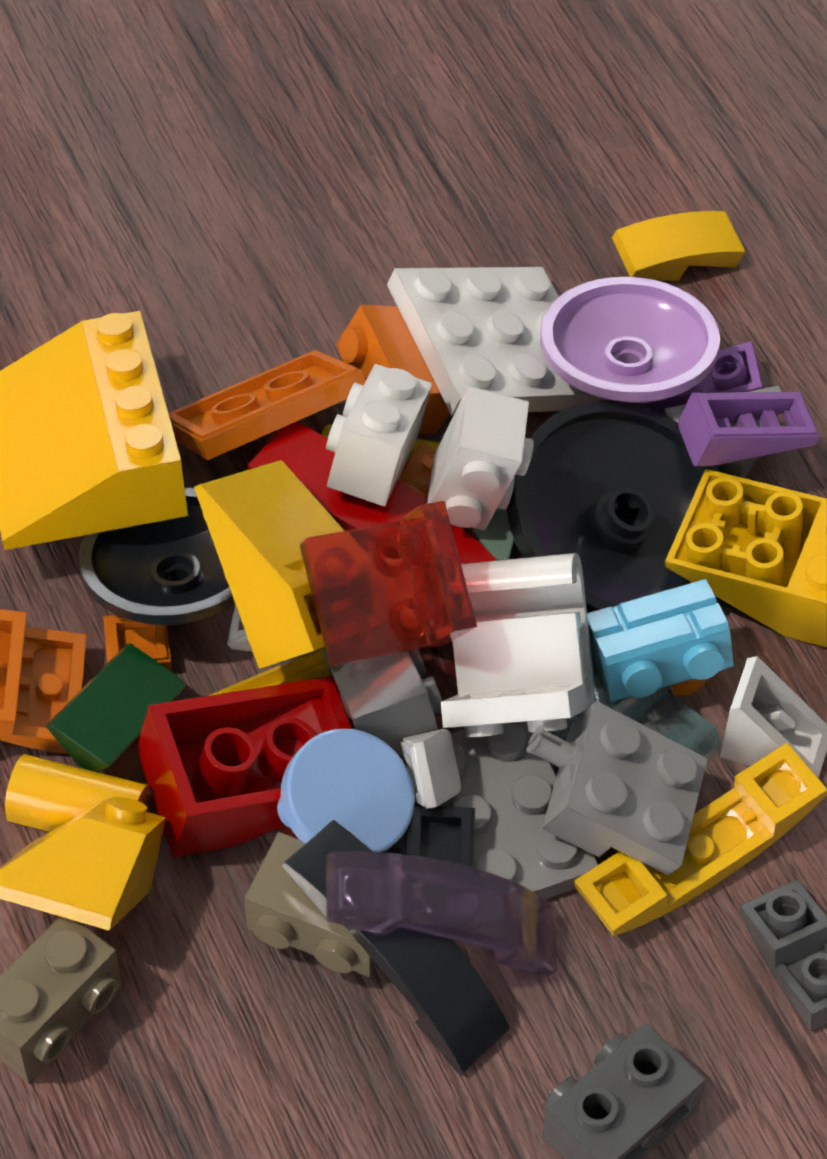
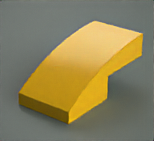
M696 211L656 217L617 229L612 236V240L629 276L651 280L679 281L688 266L736 268L746 252L725 211Z

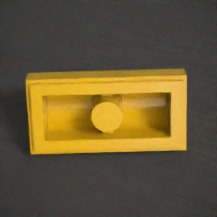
M23 754L16 762L10 776L5 798V814L9 822L50 832L102 800L108 801V799L114 797L129 798L145 804L148 809L152 796L150 786Z

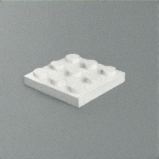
M543 267L394 269L387 287L451 415L455 414L468 386L529 401L528 412L563 411L572 406L587 402L607 401L586 394L564 381L552 370L544 358L540 345L542 319L549 306L559 296Z

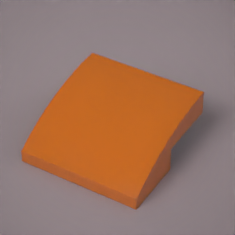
M0 609V740L28 748L68 754L46 728V725L82 689L87 634L25 626L27 612Z

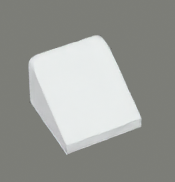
M440 729L403 738L401 746L405 765L413 782L415 802L429 809L437 807L456 796L461 791V782L449 730Z

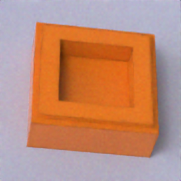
M118 615L103 616L107 663L125 645L131 643L172 672L167 626L139 623Z

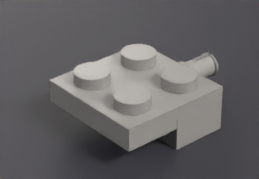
M595 701L572 722L567 741L545 731L542 727H538L534 731L528 742L530 745L527 747V752L533 753L559 767L542 829L597 857H600L613 847L668 876L682 866L707 763L706 757L598 701Z

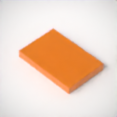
M313 350L168 414L176 442L204 459L210 460L346 400L354 382L364 385L366 379L363 370L320 351Z

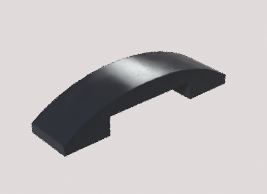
M335 820L329 822L281 864L325 917L331 913L335 914L418 1012L420 1017L415 1021V1024L458 1074L464 1073L510 1029L491 992L438 920L380 858Z

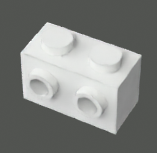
M374 364L364 385L354 382L344 407L343 416L339 414L336 416L328 436L326 450L335 452L327 487L385 507L417 441L432 383L416 378L405 370L387 368L378 364Z
M472 386L467 387L434 454L426 516L445 520L457 527H472L485 531L496 509L505 510L513 492L515 474L525 475L533 452V439L525 438L529 401Z

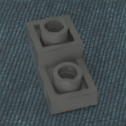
M796 879L741 904L740 915L772 975L810 1031L827 1024V916Z

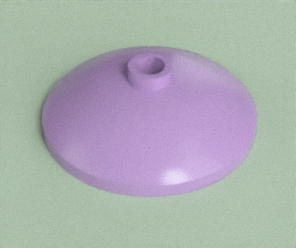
M611 277L578 285L559 296L549 306L542 319L540 345L544 358L552 370L578 390L608 401L649 403L681 394L705 379L712 371L718 358L720 332L711 312L703 303L689 293L656 280L637 277Z

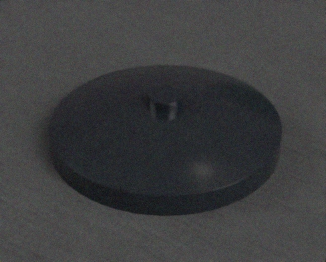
M614 401L587 402L560 411L545 421L530 437V439H533V452L530 464L524 476L515 474L513 492L507 506L510 529L522 558L577 553L582 565L587 613L610 606L615 607L624 602L692 583L666 568L665 560L705 469L727 474L721 464L694 466L680 433L678 423L657 411L643 406Z

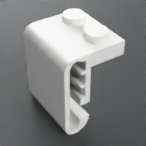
M577 553L450 566L447 576V595L459 596L461 622L451 624L458 695L441 701L443 728L464 726L465 737L504 733L503 723L527 721L528 732H534L538 727L544 728L545 731L567 728L566 718H571L587 710L595 702V684L583 571L579 555Z

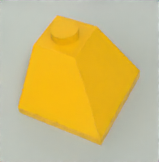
M114 797L108 799V801L102 800L33 841L0 867V899L110 931L151 891L166 817L146 812L147 806L133 799Z

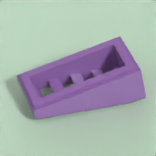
M801 392L692 393L678 422L680 433L694 466L720 465L814 446L820 438ZM782 414L787 426H780L776 415ZM755 419H759L761 427H757ZM735 423L736 427H731L730 424Z

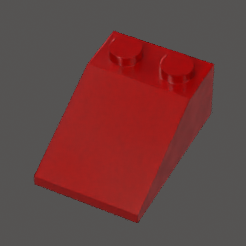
M332 676L149 705L136 750L147 783L150 786L158 815L166 817L163 830L173 858L234 847L285 826L278 815L277 804L281 798L283 775L290 760L313 737L334 729H352Z

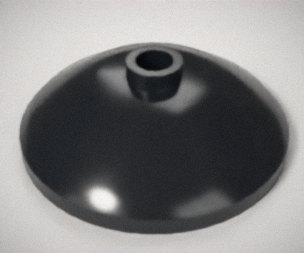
M185 488L188 516L84 536L79 552L80 572L85 588L98 604L125 619L160 626L198 622L213 617L235 605L194 488Z

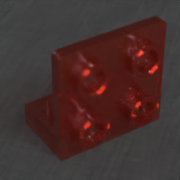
M444 501L420 505L397 522L308 537L300 543V550L329 663L333 666L447 644L477 627Z

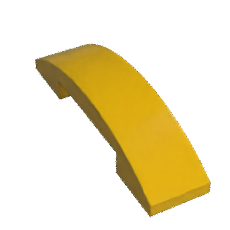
M787 742L737 774L732 790L694 814L682 866L669 876L619 851L574 880V887L613 936L628 932L684 905L743 867L811 812L827 796V788Z

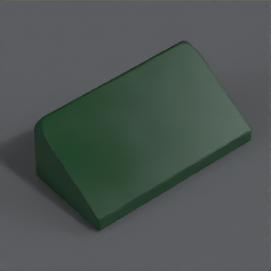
M129 643L46 725V728L80 768L94 772L106 769L138 738L149 705L172 702L185 689L186 685L177 675Z

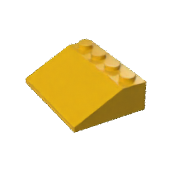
M140 311L110 313L100 318L80 321L0 371V532L4 550L188 516L181 458Z

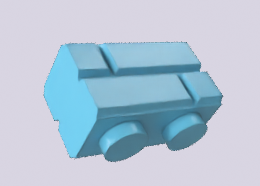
M706 579L624 602L615 607L610 606L587 613L592 660L599 676L602 678L611 703L629 697H646L660 688L691 679H708L719 671L734 666L729 624L719 603L716 602L715 595Z

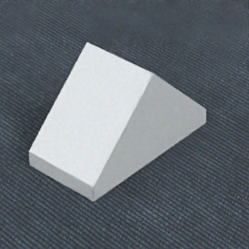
M758 656L747 658L729 711L720 758L751 766L788 742L817 778H819L827 753V724Z

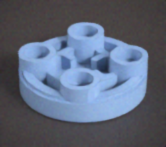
M334 729L310 739L290 760L283 775L281 798L277 807L281 821L291 828L297 838L304 843H307L329 822L335 820L366 845L376 856H379L393 846L405 833L413 815L415 797L413 782L406 765L387 743L372 734L360 730Z

